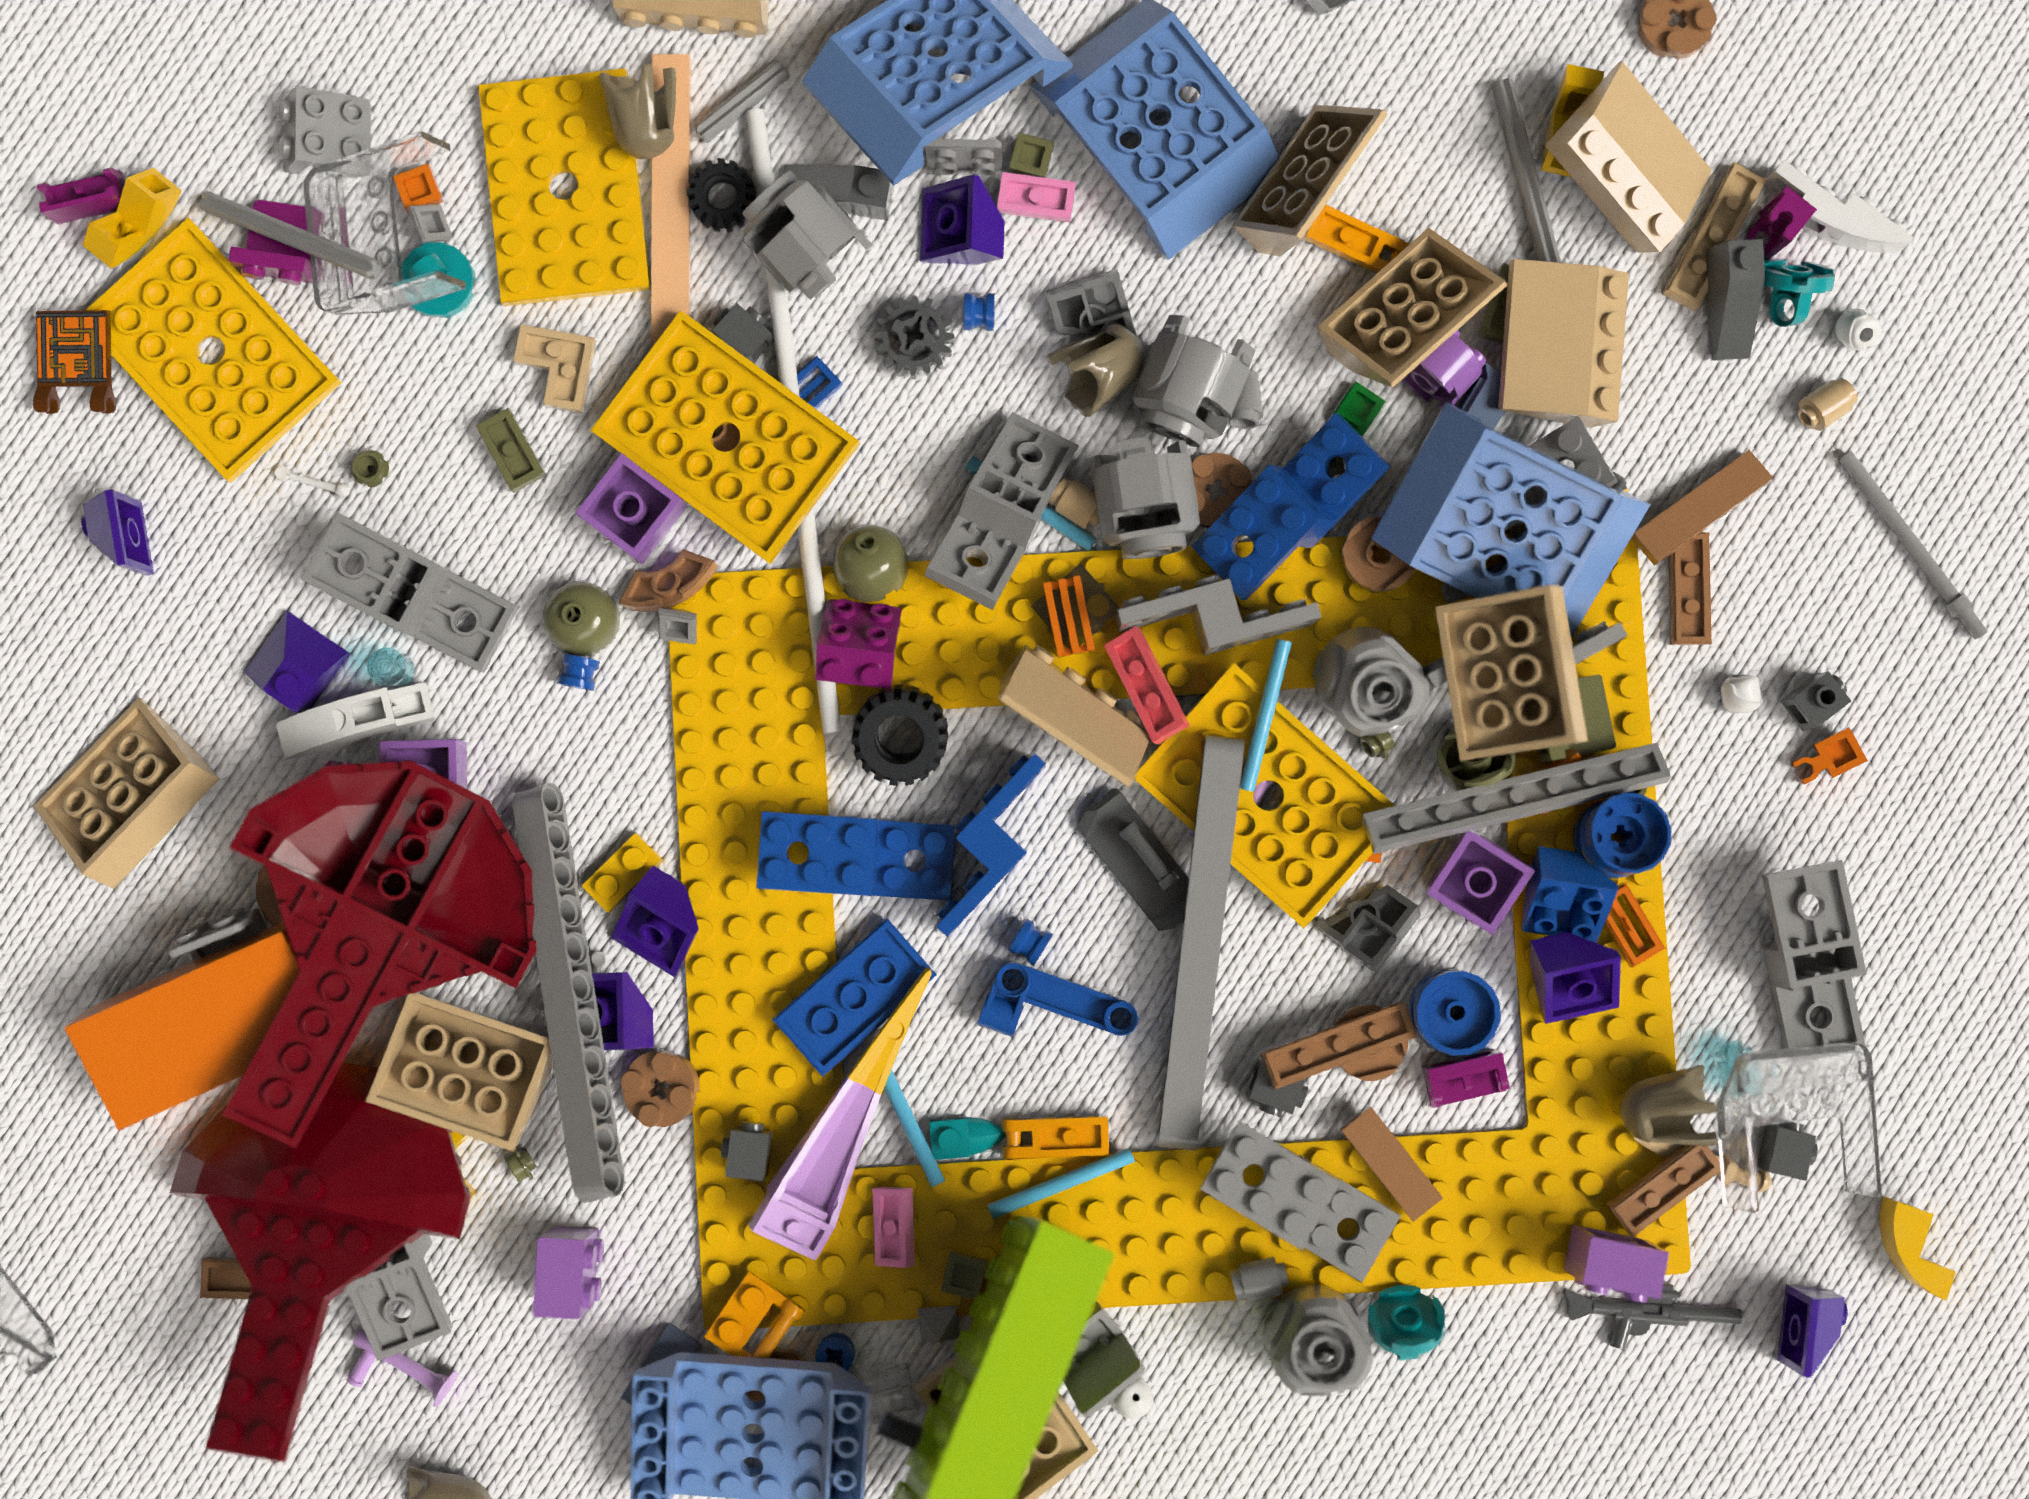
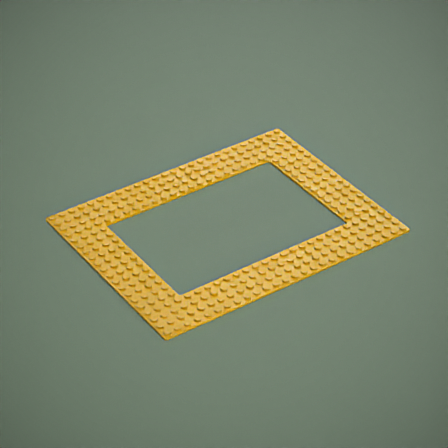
M1505 535L1506 537L1513 539L1510 535ZM1346 536L1322 537L1313 548L1298 546L1247 600H1241L1234 593L1241 620L1246 619V616L1267 609L1270 615L1277 614L1279 609L1283 608V605L1302 599L1306 600L1307 605L1318 603L1321 618L1312 626L1205 656L1202 654L1191 613L1138 628L1142 630L1175 696L1206 694L1233 663L1264 689L1277 639L1292 642L1280 690L1315 688L1312 674L1319 649L1324 650V647L1340 633L1358 627L1381 629L1386 634L1394 637L1403 646L1402 648L1423 668L1443 657L1435 607L1477 598L1469 596L1452 603H1447L1441 590V586L1445 582L1416 568L1412 576L1400 587L1391 591L1371 593L1357 586L1344 570L1340 552ZM1632 539L1629 540L1589 610L1571 637L1572 642L1576 644L1578 643L1575 638L1577 634L1604 621L1608 627L1620 622L1628 635L1575 664L1577 678L1597 674L1602 676L1616 742L1614 749L1580 755L1583 760L1652 744L1638 546ZM1237 542L1238 554L1243 558L1250 555L1253 550V542ZM1187 545L1185 550L1177 553L1144 559H1123L1121 549L1023 555L994 609L991 610L924 576L931 560L908 562V576L902 588L897 592L894 589L891 593L885 594L886 599L876 602H862L849 597L844 593L843 588L838 582H836L833 566L821 567L825 603L831 599H848L853 602L887 604L901 609L891 689L895 688V685H904V688L911 689L912 686L917 687L922 694L929 693L933 696L935 704L939 703L943 710L1008 706L999 700L1000 680L1025 645L1031 649H1034L1036 645L1045 649L1055 657L1052 661L1053 664L1064 671L1068 666L1086 678L1083 684L1094 692L1101 688L1115 699H1130L1104 647L1105 644L1126 632L1118 633L1114 619L1117 610L1123 606L1122 602L1144 596L1146 602L1157 599V596H1160L1159 592L1165 589L1182 586V590L1187 591L1194 589L1193 587L1197 585V581L1217 576V573L1192 548L1193 545ZM1373 545L1371 547L1373 551L1372 560L1374 562L1381 561L1383 564L1387 563L1386 554L1389 551L1384 547L1379 549L1376 545ZM1501 554L1489 556L1485 562V568L1505 562L1506 557ZM966 558L968 563L974 567L984 566L983 562L978 558ZM802 568L714 573L696 594L670 608L684 609L697 614L696 645L669 641L681 883L686 887L699 927L685 958L690 1062L698 1074L700 1083L699 1092H696V1100L694 1102L696 1105L693 1109L703 1324L705 1329L709 1330L749 1270L805 1309L799 1320L795 1319L791 1326L919 1319L918 1308L956 1306L957 1317L971 1316L969 1312L974 1299L941 1291L950 1251L987 1259L986 1273L993 1257L999 1258L1004 1243L1000 1242V1238L1005 1225L1009 1220L1014 1222L1016 1215L1042 1220L1115 1253L1096 1300L1103 1308L1237 1300L1230 1270L1238 1269L1239 1264L1272 1256L1275 1257L1276 1264L1284 1262L1289 1285L1282 1287L1283 1294L1304 1285H1322L1330 1287L1341 1294L1381 1292L1386 1288L1397 1285H1412L1421 1289L1570 1281L1575 1280V1277L1566 1272L1564 1266L1572 1224L1630 1236L1606 1204L1667 1158L1654 1153L1635 1141L1634 1136L1627 1131L1620 1117V1101L1627 1089L1634 1083L1646 1078L1676 1071L1661 862L1653 869L1618 879H1610L1617 885L1622 882L1627 883L1665 949L1637 966L1629 967L1604 925L1597 943L1618 951L1621 956L1619 1008L1545 1024L1542 1018L1530 967V940L1549 935L1521 931L1527 884L1512 905L1526 1125L1521 1129L1395 1136L1443 1197L1442 1200L1414 1222L1403 1211L1348 1139L1278 1143L1294 1154L1302 1155L1401 1215L1363 1282L1303 1247L1300 1250L1202 1191L1199 1187L1223 1146L1197 1148L1196 1151L1183 1149L1133 1151L1131 1153L1135 1162L995 1219L991 1216L988 1204L1109 1155L937 1163L945 1181L934 1187H931L921 1164L855 1168L836 1227L816 1261L753 1232L748 1225L768 1192L766 1188L843 1082L842 1060L822 1077L772 1020L773 1017L837 962L833 894L756 889L762 812L829 816L825 735L822 732L803 571ZM1080 575L1095 651L1057 658L1043 583L1054 582L1064 578L1069 579ZM1074 586L1067 587L1079 646L1085 645ZM1059 589L1052 590L1064 649L1070 648L1071 644ZM836 683L839 715H857L861 706L866 703V700L872 694H878L882 688ZM1538 749L1514 753L1516 764L1512 778L1546 770L1557 760L1541 763ZM1655 786L1647 787L1644 796L1656 801ZM1610 797L1553 810L1545 816L1541 813L1506 822L1507 850L1532 865L1538 846L1576 852L1573 845L1574 826L1580 814L1592 804ZM1614 833L1610 835L1612 841L1621 842L1620 835H1615ZM798 841L790 845L788 857L793 863L801 864L807 860L809 849L805 843ZM1622 895L1616 897L1647 949L1652 947ZM1611 908L1610 915L1635 956L1638 955L1637 949ZM741 1121L764 1123V1129L773 1130L768 1176L764 1181L725 1177L727 1159L721 1158L724 1135H730L731 1129L735 1126L741 1127ZM1257 1164L1248 1165L1242 1174L1243 1181L1248 1185L1259 1184L1264 1178L1263 1168ZM882 1186L913 1188L915 1266L907 1268L875 1266L873 1188ZM1684 1198L1634 1236L1649 1240L1669 1252L1665 1275L1685 1274L1691 1269L1686 1198ZM1344 1218L1337 1226L1338 1235L1342 1238L1353 1237L1358 1229L1357 1222L1353 1218ZM985 1273L980 1290L982 1295L989 1282L988 1279H985ZM1282 1295L1271 1298H1281ZM773 1303L757 1328H771L782 1312V1309Z

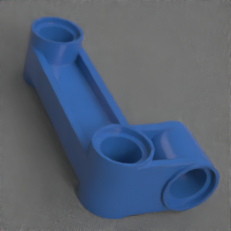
M1012 961L1005 963L998 970L977 1023L978 1026L1013 1038L1024 1007L1023 1002L1114 1035L1124 1036L1135 1030L1138 1025V1014L1132 1004L1125 1000ZM1012 968L1021 971L1024 976V983L1015 990L1006 988L1002 982L1004 972ZM1119 1007L1128 1009L1131 1014L1129 1024L1122 1028H1117L1110 1023V1014Z

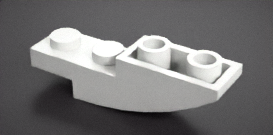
M1783 160L1771 171L1764 183L1777 194L1788 186L1814 206L1817 210L1802 229L1835 244L1861 251L1895 254L1910 244L1914 238L1906 232V228L1901 222L1887 218L1876 210L1875 204L1868 198L1852 193L1841 202L1837 199L1834 191L1826 186L1816 184L1807 177L1805 170L1796 164Z
M422 682L393 690H387V687L343 698L277 722L276 726L284 759L290 760L360 743L362 738L436 721L427 684Z

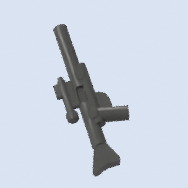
M1663 1284L1661 1299L1647 1297L1646 1303L1589 1299L1569 1289L1563 1290L1567 1302L1568 1319L1576 1320L1589 1314L1612 1315L1613 1321L1616 1322L1610 1346L1625 1350L1629 1335L1639 1336L1646 1334L1651 1324L1688 1326L1689 1321L1741 1324L1743 1318L1741 1309L1673 1304V1299L1680 1298L1681 1296L1680 1292L1673 1290V1284Z

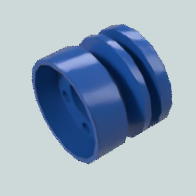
M1623 793L1594 803L1580 814L1574 826L1573 845L1578 854L1607 877L1618 879L1653 869L1665 858L1670 848L1672 828L1667 814L1656 801L1643 794ZM1612 833L1620 835L1621 842L1612 841L1610 835Z

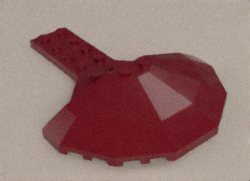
M413 761L325 766L249 810L229 848L266 866L300 973L222 1115L297 1148L374 1006L479 972H483L517 989L537 951L536 940H533L532 934L534 922L532 870L488 799Z
M343 1062L297 1148L222 1115L226 1108L225 1106L182 1151L170 1193L181 1197L206 1200L252 1286L204 1449L285 1463L330 1301L343 1293V1288L360 1276L365 1277L389 1260V1255L407 1242L411 1244L424 1234L457 1240L461 1239L471 1195L469 1188L464 1182L460 1168L462 1163L459 1154L455 1151L451 1137L452 1131L366 1102L379 1067Z

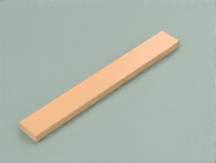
M652 54L654 92L664 85L663 69L675 68L676 105L673 125L674 141L663 154L652 158L651 348L680 310L690 316L691 207L687 196V188H690L688 181L691 176V57L689 54Z

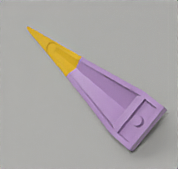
M927 967L921 972L766 1188L768 1192L748 1225L753 1232L816 1261L836 1227L851 1177L879 1099L903 1039L932 975L930 968Z

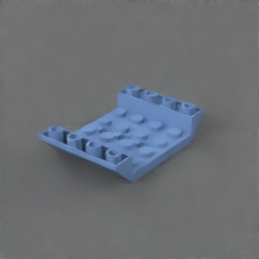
M887 0L830 36L802 79V83L894 186L924 166L923 147L1031 76L1044 87L1070 70L1073 63L1013 0ZM911 23L923 26L917 32H910L904 29L905 26ZM936 48L943 49L947 53L941 57H933L927 52ZM959 73L967 74L970 78L965 82L958 83L953 81L951 76Z
M1142 0L1069 56L1068 59L1073 63L1070 70L1044 87L1038 81L1031 86V90L1053 117L1059 114L1147 223L1145 233L1168 261L1249 199L1280 157L1267 128L1174 12L1154 0ZM1191 86L1199 92L1200 98L1194 103H1186L1179 97V91L1183 87ZM1162 109L1169 114L1170 121L1164 126H1157L1150 121L1149 114L1153 110ZM1126 132H1134L1140 137L1141 143L1134 149H1128L1121 145L1120 136Z
M1445 402L1373 532L1371 539L1408 565L1477 599L1546 585L1562 586L1570 637H1572L1649 509L1650 503L1616 486L1612 489L1484 425L1479 418ZM1538 485L1545 489V496L1540 503L1530 505L1524 501V494L1528 488ZM1513 520H1520L1525 523L1524 533L1516 539L1506 537L1504 533L1506 525ZM1493 554H1501L1506 557L1504 568L1498 572H1490L1485 569L1487 558Z
M679 1352L635 1370L632 1382L630 1499H673L674 1494L733 1499H864L870 1388L837 1364ZM750 1390H757L765 1396V1399L752 1401L745 1393ZM748 1424H757L763 1428L764 1432L754 1435L747 1432L744 1427ZM748 1457H755L762 1462V1465L754 1468L749 1467L743 1460Z

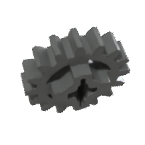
M913 295L911 304L907 305L902 298H898L899 308L894 310L887 305L885 311L888 318H877L876 320L877 325L883 329L882 331L873 332L874 340L883 342L875 348L877 355L887 354L883 361L884 366L889 368L896 364L897 376H901L905 370H909L911 378L916 379L917 372L923 370L924 374L930 377V367L932 365L939 369L944 367L941 356H952V350L946 346V344L955 342V335L946 332L953 327L952 320H942L945 315V309L939 307L935 311L932 310L933 302L930 298L925 301L924 305L919 304L917 295ZM914 315V317L904 321L900 320L905 316ZM930 320L939 331V339L929 333ZM920 328L921 340L915 339L913 344L909 346L907 334L913 336ZM890 336L900 342L901 346L898 355L890 346ZM923 354L929 355L924 359L914 361L915 357Z

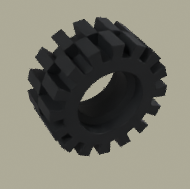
M717 158L718 163L712 164V161L708 160L705 162L707 167L702 169L698 166L695 169V178L690 176L688 181L690 188H687V196L695 217L698 221H701L703 226L706 228L711 226L715 232L720 233L721 228H725L728 233L733 232V226L738 225L739 229L745 226L743 221L746 218L742 213L755 200L756 190L751 177L743 166L738 167L737 162L733 160L726 163L724 158ZM718 183H728L736 190V199L727 208H716L708 201L710 189Z

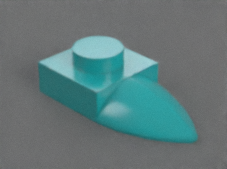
M964 1117L931 1120L929 1122L931 1148L935 1160L971 1157V1155L982 1153L994 1147L1006 1136V1132L1002 1131V1127L981 1118Z

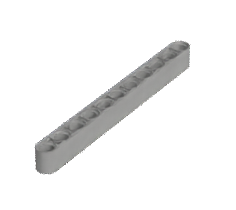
M1205 736L1160 1117L1159 1147L1196 1151L1244 754V739Z
M546 783L518 792L513 798V813L519 850L532 870L534 904L532 934L533 940H536V960L571 1183L577 1199L587 1203L620 1195L624 1190L625 1175L562 792L555 784Z

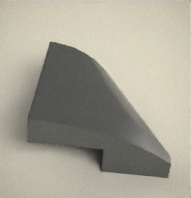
M1118 269L1046 291L1058 333L1093 336L1105 330L1107 326L1120 324L1137 337Z
M1386 885L1372 892L1368 899L1363 901L1356 900L1346 905V910L1326 920L1322 917L1314 925L1341 949L1376 974L1419 919L1421 913L1417 904L1389 885Z

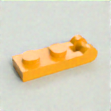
M1328 205L1324 206L1304 239L1375 273L1383 269L1410 244ZM1382 248L1390 251L1392 254L1389 261L1379 258Z
M1107 1115L1001 1119L1002 1131L1006 1132V1145L1002 1146V1154L1005 1159L1109 1155ZM1021 1131H1032L1033 1145H1021Z

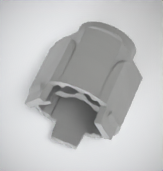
M791 170L765 189L742 213L750 223L744 229L743 242L789 295L799 288L811 300L814 297L817 298L837 279L826 264L854 238L858 240L866 251L874 246L867 238L866 231L859 229L821 184L815 186L813 182L799 180Z
M1169 315L1162 331L1157 335L1132 397L1136 408L1143 413L1140 420L1143 426L1176 442L1185 440L1188 446L1200 447L1203 438L1215 439L1223 435L1250 373L1249 367L1255 349L1246 341L1237 339L1230 354L1222 350L1221 346L1197 336L1194 338L1184 335L1190 318L1184 315Z
M1145 436L1119 441V461L1117 456L1101 454L1094 456L1095 469L1092 471L1102 540L1110 546H1121L1123 559L1159 557L1185 550L1187 548L1185 535L1193 532L1200 524L1191 456L1188 455L1186 441L1179 440L1168 446V453L1153 454L1149 437Z
M1373 627L1353 628L1335 636L1324 647V650L1319 649L1312 678L1315 681L1316 695L1325 710L1345 729L1360 737L1385 733L1397 729L1409 721L1418 719L1424 711L1429 697V682L1423 676L1421 665L1402 648L1403 646L1394 637L1386 634L1381 629ZM1382 690L1389 692L1390 695L1383 701H1375L1372 697V692Z
M1304 1285L1294 1288L1282 1295L1280 1300L1276 1298L1266 1317L1263 1340L1267 1356L1281 1382L1294 1394L1331 1396L1342 1394L1349 1390H1357L1371 1371L1374 1356L1371 1352V1337L1358 1319L1359 1314L1349 1299L1346 1300L1340 1292L1322 1285ZM1325 1351L1333 1356L1327 1362H1319L1314 1359L1313 1354Z

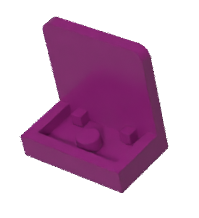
M257 200L253 204L252 209L325 238L328 215L322 209L266 200ZM248 230L246 248L231 246L228 260L241 270L240 274L245 277L263 280L264 276L277 278L280 282L291 285H301V282L317 284L321 264L320 258L251 230Z
M831 599L827 601L817 642L815 680L891 689L901 609L887 604L853 602L848 599Z

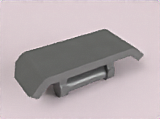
M1118 788L1112 789L1084 811L1077 829L1158 931L1177 928L1184 921L1188 876L1129 804Z

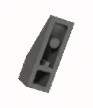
M784 165L783 174L791 170L799 180L813 182L815 186L821 184L847 214L888 221L894 186L879 169L858 165Z
M1763 239L1726 241L1706 248L1712 361L1749 359L1751 356L1765 280Z

